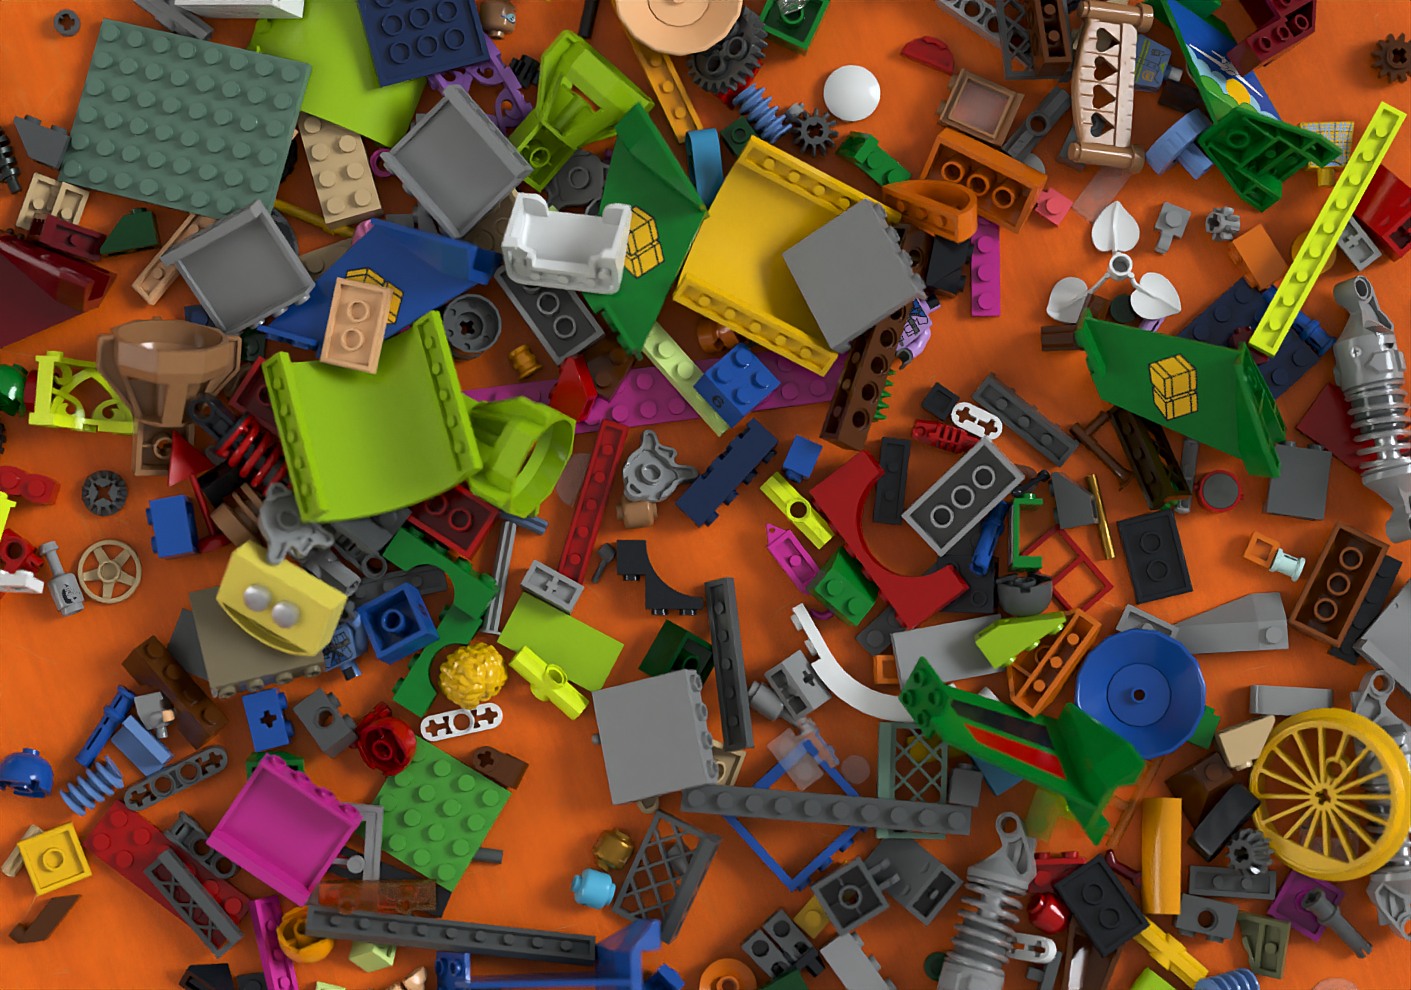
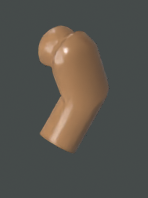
M250 361L241 365L238 373L222 389L223 394L228 400H231L242 380H244L252 368Z

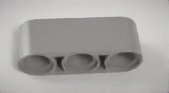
M1267 685L1250 686L1249 713L1293 716L1311 709L1333 707L1332 689Z

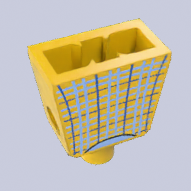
M1354 121L1299 123L1297 127L1318 133L1342 149V154L1323 168H1320L1312 161L1303 167L1304 172H1318V187H1334L1335 171H1343L1350 159Z

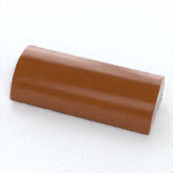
M1337 520L1287 624L1316 641L1339 649L1390 545Z

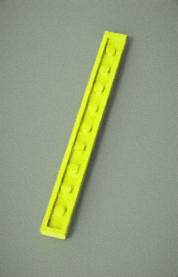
M1381 101L1252 335L1248 346L1274 358L1407 116L1406 113Z

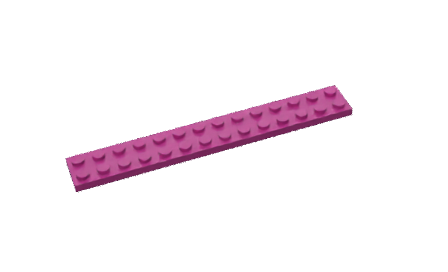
M774 351L754 353L781 384L752 412L831 402L848 351L843 354L838 352V357L824 377ZM722 358L693 362L705 373ZM656 366L631 369L610 403L596 397L588 419L576 423L574 435L598 432L602 418L630 426L629 428L700 419L702 417ZM559 379L462 391V393L478 402H494L523 396L534 403H542L548 406L551 401L548 398L550 390L554 384L558 383Z

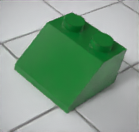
M840 545L805 590L845 625L857 626L875 604L880 588L874 580L870 582L861 571L862 563L857 558L853 559L846 549Z

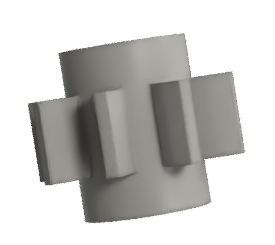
M1223 206L1220 209L1214 207L1213 212L1206 217V232L1213 234L1212 240L1219 242L1224 240L1232 241L1233 236L1240 231V216L1232 215L1234 212L1233 208Z

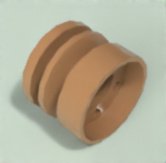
M245 482L241 488L248 496L247 499H244L235 491L232 496L238 504L237 508L233 509L230 505L223 502L209 515L237 548L241 547L249 539L264 547L262 540L258 536L261 532L258 524V515L266 498L263 497L261 491Z

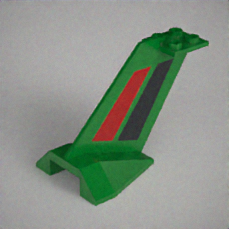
M924 656L919 657L898 697L927 739L933 738L936 732L944 743L1063 796L1075 820L1094 846L1099 845L1110 827V823L1103 816L1102 812L1117 787L1134 785L1147 765L1129 741L1072 702L1066 703L1058 719L1041 714L1034 718L1019 707L945 685Z

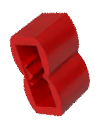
M0 466L1 492L15 497H25L29 501L42 505H54L56 503L61 487L56 480L40 474H30L14 466Z

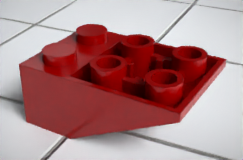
M1380 163L1352 216L1384 253L1395 262L1411 249V188Z

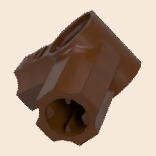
M1087 293L1076 325L1041 326L1042 351H1085L1084 347H1079L1075 338V331H1077L1078 321L1081 318L1083 308L1089 307L1094 319L1104 321L1111 301Z

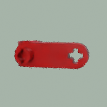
M10 528L3 531L0 540V557L7 563L2 569L3 571H7L9 574H16L17 570L25 568L33 573L34 576L40 570L34 564L42 567L45 561L35 555L37 548L27 539L22 538ZM19 543L22 546V554L19 558L13 559L10 549L14 544ZM0 592V600L6 592Z

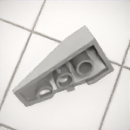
M1280 592L1249 594L1173 624L1180 628L1175 640L1181 642L1191 654L1289 649L1287 619Z

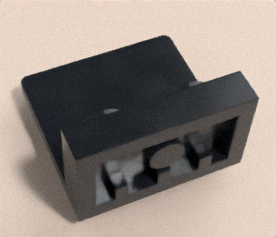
M938 555L937 571L947 565H953L970 587V589L939 612L998 614L995 587L996 579L999 578V557L992 556L986 574L976 575L969 569L974 555H943L942 557Z

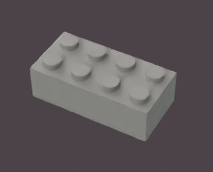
M505 264L494 273L493 277L558 368H560L565 358L578 353L582 354L605 337L604 331L574 290L517 283L508 277Z
M984 435L910 505L901 516L942 557L1025 479V475L987 435Z

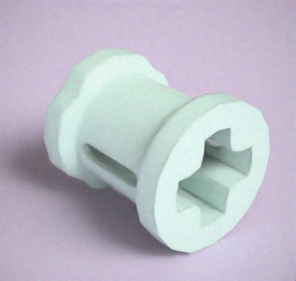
M1278 548L1269 571H1277L1290 576L1291 580L1296 582L1304 567L1305 558L1300 557L1298 559L1283 553V549Z

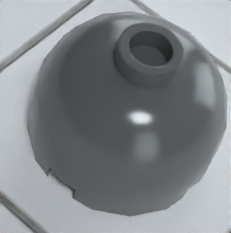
M1018 573L996 579L997 601L1001 608L1010 615L1017 617L1038 615L1048 608L1052 600L1053 584L1052 578L1049 575L1027 573L1028 577L1017 578Z

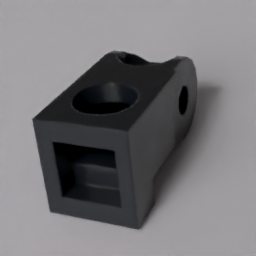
M228 458L197 478L201 490L215 509L224 502V497L237 488H241L245 482L249 484L252 482L254 473H251L246 478H242L239 474L245 465L244 461L231 468L228 465L230 459Z

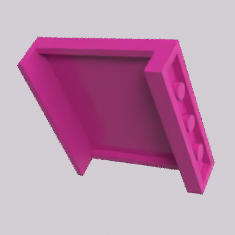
M266 753L216 829L206 841V844L303 907L363 817L359 815V811L354 806L348 803L343 804L335 799V795L327 788H319L313 784L311 779L303 772H295L286 766V762L279 756H271Z

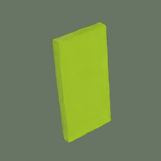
M524 591L497 640L498 643L515 652H518L523 646L528 647L547 665L554 664L559 666L566 673L568 680L591 692L602 689L624 647L623 643Z

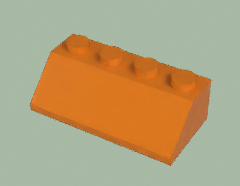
M947 126L937 135L919 180L948 181L969 188L976 194L978 215L1018 235L1038 201L1048 175Z

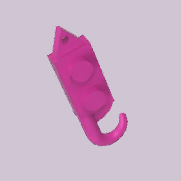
M766 523L768 545L765 547L796 588L805 595H811L805 588L820 571L819 567L790 529L783 530ZM771 527L773 528V532H772V533H770V531H769V529H770ZM814 609L809 611L814 618L819 620H827L834 616L829 610L822 613Z

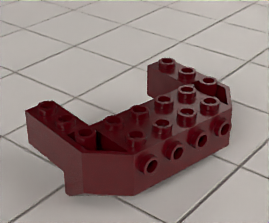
M1239 0L1258 30L1244 39L1226 55L1241 77L1248 75L1261 66L1269 65L1315 32L1317 0Z

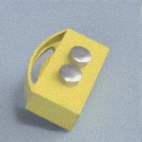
M249 539L232 553L216 600L242 629L264 644L289 654L315 656L331 641L348 596L284 559L278 566L269 565L266 562L268 550Z

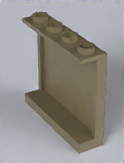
M220 586L188 593L213 698L218 696L222 699L229 698L239 691L247 690L254 692L263 689L264 685L272 683L283 685L290 683L293 678L301 676L312 678L320 675L322 671H326L322 649L315 656L289 654L264 644L242 629L216 600Z

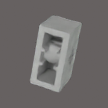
M798 650L764 674L796 722L832 698V695L801 650Z

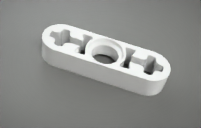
M494 703L480 704L472 710L458 709L428 716L422 721L420 730L425 739L438 741L495 728L502 722L503 712ZM488 707L491 708L492 712L497 711L498 717L493 719V724H489L488 720L478 721L480 727L474 728L475 718L471 713L472 710H477V716L485 714ZM463 713L469 717L470 725L466 730H458L454 726L456 715ZM449 716L448 724L452 731L451 734H447V728L438 730V736L433 737L432 732L426 731V727L430 726L431 720H435L436 724L446 723L443 717Z

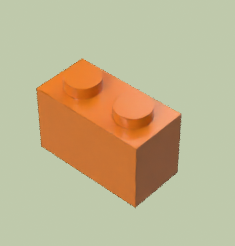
M1261 224L1227 245L1230 249L1228 251L1230 259L1235 265L1239 264L1245 273L1243 277L1251 289L1256 288L1260 292L1286 276L1289 267Z

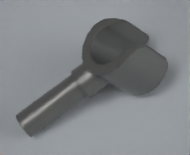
M609 543L604 544L597 552L603 560L591 579L594 583H598L603 571L616 556V549Z

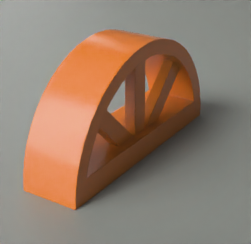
M907 180L881 186L882 204L901 213V220L957 243L970 238L978 228L976 194L963 185L941 180Z

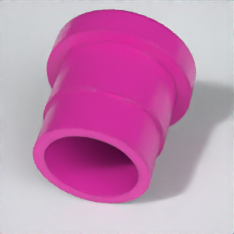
M379 149L371 156L370 167L379 177L387 178L392 176L389 171L383 172L378 169V164L382 160L380 154L382 152H389V149Z

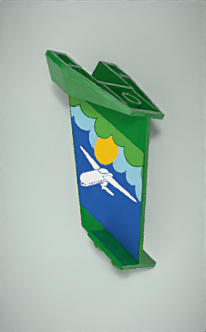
M1144 0L1142 2L1143 4H1150L1153 7L1154 17L1174 31L1213 122V125L1197 136V141L1243 201L1262 213L1282 198V182L1312 161L1320 168H1323L1342 154V149L1324 136L1283 122L1254 71L1244 77L1240 76L1226 55L1238 44L1227 25L1211 14L1221 6L1220 0Z

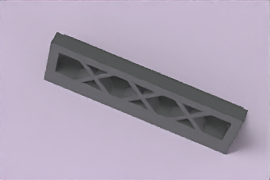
M171 848L162 852L158 859L143 871L217 959L245 936ZM163 863L172 874L171 881H160L153 870ZM165 885H171V891ZM175 885L182 886L191 896L190 903H179L174 897ZM183 907H190L189 914ZM194 907L201 908L209 917V925H199L194 921ZM202 929H208V936ZM213 929L220 930L229 940L220 950L212 942Z

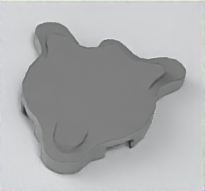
M575 151L544 187L548 193V208L553 205L559 212H562L570 207L589 206L595 198L603 195L610 165L605 164L598 156L589 151Z
M644 430L640 436L639 448L631 453L623 465V493L631 501L660 502L667 499L679 485L695 482L699 473L694 466L676 464L674 461L677 456L676 450L672 447L661 445L654 431Z
M273 483L268 487L266 499L259 511L258 524L268 544L266 562L269 565H280L288 549L293 550L297 557L303 558L312 547L327 549L332 546L335 540L332 533L325 530L319 523L301 521L296 497L292 491L288 490L281 483Z

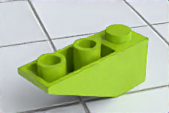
M1059 611L1034 616L997 619L974 635L975 643L994 669H997L999 666L1005 668L1016 660L1015 656L1024 649L1028 652L1038 646L1040 643L1039 639L1046 634L1051 636L1059 632L1064 627L1063 623L1066 622L1064 613Z

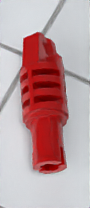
M915 419L911 430L912 438L931 447L955 454H961L962 451L968 452L980 440L979 438L967 435L964 429L935 421Z

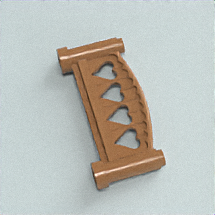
M1097 0L1080 1L1077 6V16L1084 20V27L1075 53L1071 84L1072 112L1077 141L1069 145L1068 158L1076 163L1123 168L1127 173L1138 174L1144 166L1145 150L1141 145L1130 144L1137 32L1147 33L1150 30L1154 18L1153 7L1150 4L1143 3L1131 6ZM1102 29L1117 44L1103 52H1099L1096 49V42L1098 41L1096 36L1097 30ZM1096 57H1100L1115 70V73L1100 81L1095 79L1094 71L1097 67L1094 62ZM1095 85L1099 86L1113 98L1112 102L1099 109L1094 108L1092 105V100L1095 97L1093 94V87ZM1093 114H1097L1111 126L1109 131L1098 137H1093L1090 132L1093 126L1091 122Z

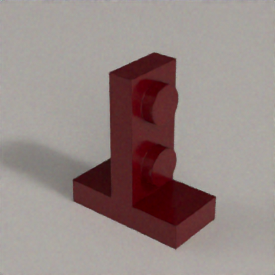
M34 213L26 240L99 262L101 256L100 248L105 242L107 235L63 221L59 217L50 214Z

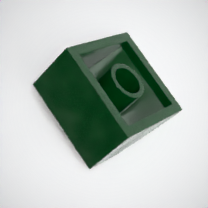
M666 619L638 669L651 677L683 669L696 670L703 687L714 667L712 645Z

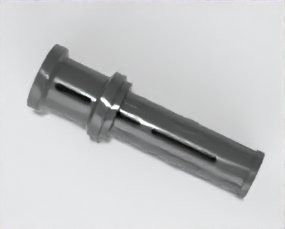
M1313 888L1305 894L1301 902L1302 907L1311 911L1317 917V922L1320 925L1328 926L1358 958L1366 957L1362 949L1368 955L1371 953L1372 945L1340 915V907L1335 903H1331L1325 897V893L1321 888Z

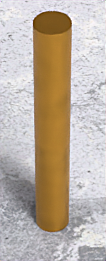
M1097 475L1086 476L1088 490L1095 495L1100 522L1097 524L1105 560L1115 558L1116 554Z

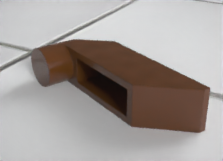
M76 894L52 898L28 929L21 923H18L9 934V937L17 943L47 940L81 898V895Z

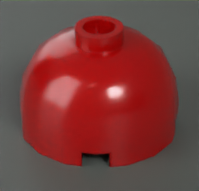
M395 717L378 718L367 725L360 733L361 740L358 742V750L361 758L372 770L378 768L384 771L382 775L393 776L399 774L409 766L416 754L417 740L410 726L401 719Z

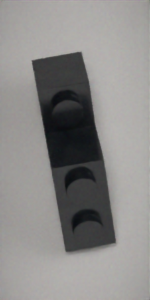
M617 540V575H623V581H640V576H646L645 609L651 610V615H668V610H680V615H697V610H703V598L679 593L660 579L649 561L646 540Z

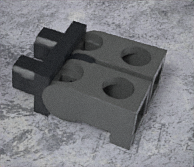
M781 907L762 923L763 928L780 945L779 948L767 937L760 927H757L740 943L741 948L772 979L795 966L799 972L805 967L814 978L826 968L818 956V950Z

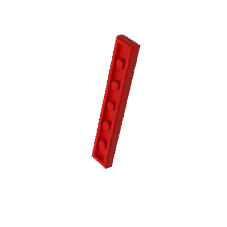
M602 418L557 568V572L580 585H583L630 427Z

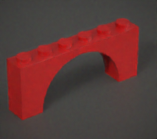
M862 450V452H859L809 491L814 497L811 499V502L820 513L824 511L830 519L827 523L834 534L837 536L841 535L847 544L844 547L853 559L858 558L862 563L861 571L870 582L874 580L880 588L878 594L887 605L891 603L897 611L895 617L903 628L908 627L910 630L916 629L970 589V587L953 565H947L943 569L926 576L909 577L889 570L874 557L864 538L862 514L870 490L885 472L869 450Z

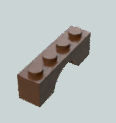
M155 635L134 648L121 664L140 686H154L170 699L178 715V730L195 750H198L214 738L229 722Z

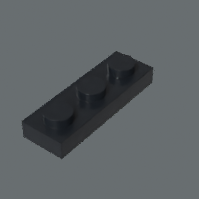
M882 437L879 465L885 474L877 481L872 521L874 523L901 526L911 440Z

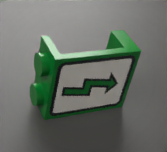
M1022 493L1021 497L1014 498L1008 504L1007 572L1036 573L1042 568V556H1019L1020 510L1039 509L1043 505V499H1036V494Z

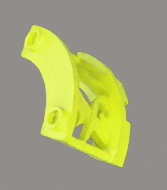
M46 351V356L35 357V362H39L35 412L29 413L30 425L55 429L68 428L71 431L96 433L97 427L98 432L113 433V435H133V416L131 411L96 369V362L64 357V352ZM54 367L62 370L63 375L61 378H58L56 375L53 376ZM70 368H78L84 370H81L72 376V371ZM91 377L107 391L112 399L98 404L93 410L90 419L85 418V411L80 401L69 393L79 383ZM53 378L61 386L59 390L52 387ZM52 394H53V395H55V397H54V399L52 400V403H51V397H52ZM64 400L74 405L75 411L72 415L67 414L66 407L69 404L63 403ZM110 405H116L117 408L109 409L112 412V417L110 419L105 418L102 414L103 409Z

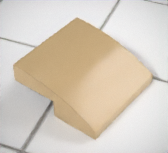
M34 172L15 226L29 231L34 213L50 214L59 217L63 221L78 225L90 192Z

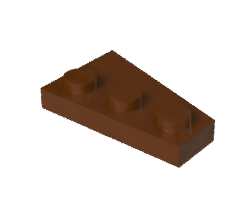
M611 331L583 354L598 393L597 397L608 403L611 402L638 360L634 354L629 357L616 338L621 334L619 331L615 333Z

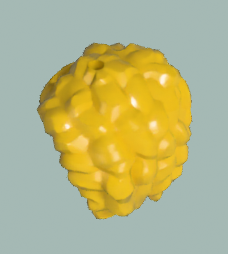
M481 642L474 644V646H460L453 654H448V661L443 662L440 666L441 674L438 676L440 680L437 684L441 689V693L449 700L460 705L462 709L472 710L480 702L488 701L491 697L498 694L505 681L509 678L508 668L505 664V659L492 645Z

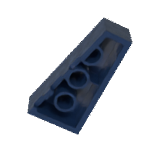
M755 418L750 420L747 424L748 427L729 443L725 452L721 453L706 469L707 471L703 475L701 474L676 501L675 506L699 528L703 524L709 527L719 516L716 510L723 503L728 506L739 495L735 490L742 482L748 485L758 474L755 470L762 461L767 465L778 453L774 449L778 444V440Z

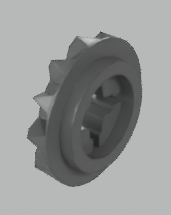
M104 470L93 473L87 477V480L81 487L82 501L87 509L96 515H113L124 506L127 500V486L124 480L112 471ZM96 485L103 488L111 486L108 494L113 501L101 498L95 502L100 494Z

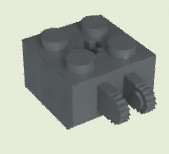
M857 855L809 885L840 937L890 907L881 891L900 880L897 873L888 876L879 884H876L872 878V875L888 867L890 862L887 858L867 869L860 856ZM846 889L850 891L856 890L857 896H853L856 899L854 902L842 901V896L845 895L843 892Z

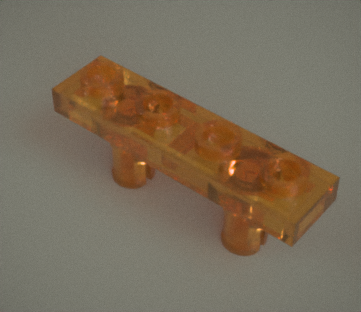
M436 879L321 880L319 883L320 906L339 908L340 913L343 915H350L355 910L399 911L401 914H410L412 911L436 910Z

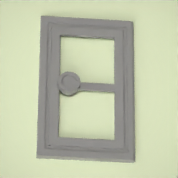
M341 802L354 806L359 811V815L363 817L361 821H366L364 859L359 855H353L349 859L335 858L332 864L347 865V868L352 873H360L363 870L361 905L319 901L320 881L304 905L377 912L384 806Z

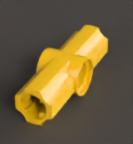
M1145 916L1151 926L1133 939L1148 950V954L1167 971H1172L1186 985L1194 989L1196 983L1200 979H1204L1209 971L1197 959L1186 952V948L1168 932H1163Z

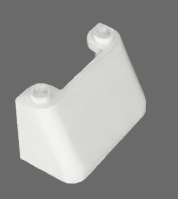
M518 193L502 243L508 277L517 283L602 294L616 293L622 280L632 217L631 205L609 204L604 208L603 217L549 211L547 202L540 195Z

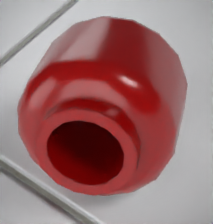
M1038 893L1028 903L1029 922L1044 934L1053 935L1056 932H1063L1068 927L1070 911L1063 901L1053 893Z

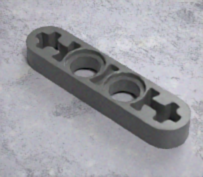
M218 744L209 745L132 783L125 791V805L133 811L144 810L222 771L226 767L228 760L226 749ZM211 752H214L215 755H222L220 757V764L216 765L214 761L205 764L207 771H202L201 763L197 760L198 758H201L202 763L210 759ZM184 765H194L198 771L196 776L185 778L181 774V768ZM158 778H168L172 784L170 789L167 791L158 790L155 786V781ZM145 784H150L151 792L155 797H151L149 792L142 797L141 803H138L137 800L131 801L133 791L141 794L147 791Z

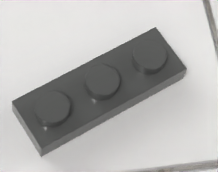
M1189 865L1187 894L1275 900L1277 871L1268 870L1265 874L1258 875L1255 878H1248L1236 875L1235 868Z

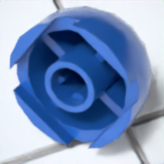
M23 748L22 752L11 753L0 762V789L5 791L6 786L14 789L15 795L29 798H44L46 794L49 797L54 778L52 767L46 759L39 756L40 752L37 750Z

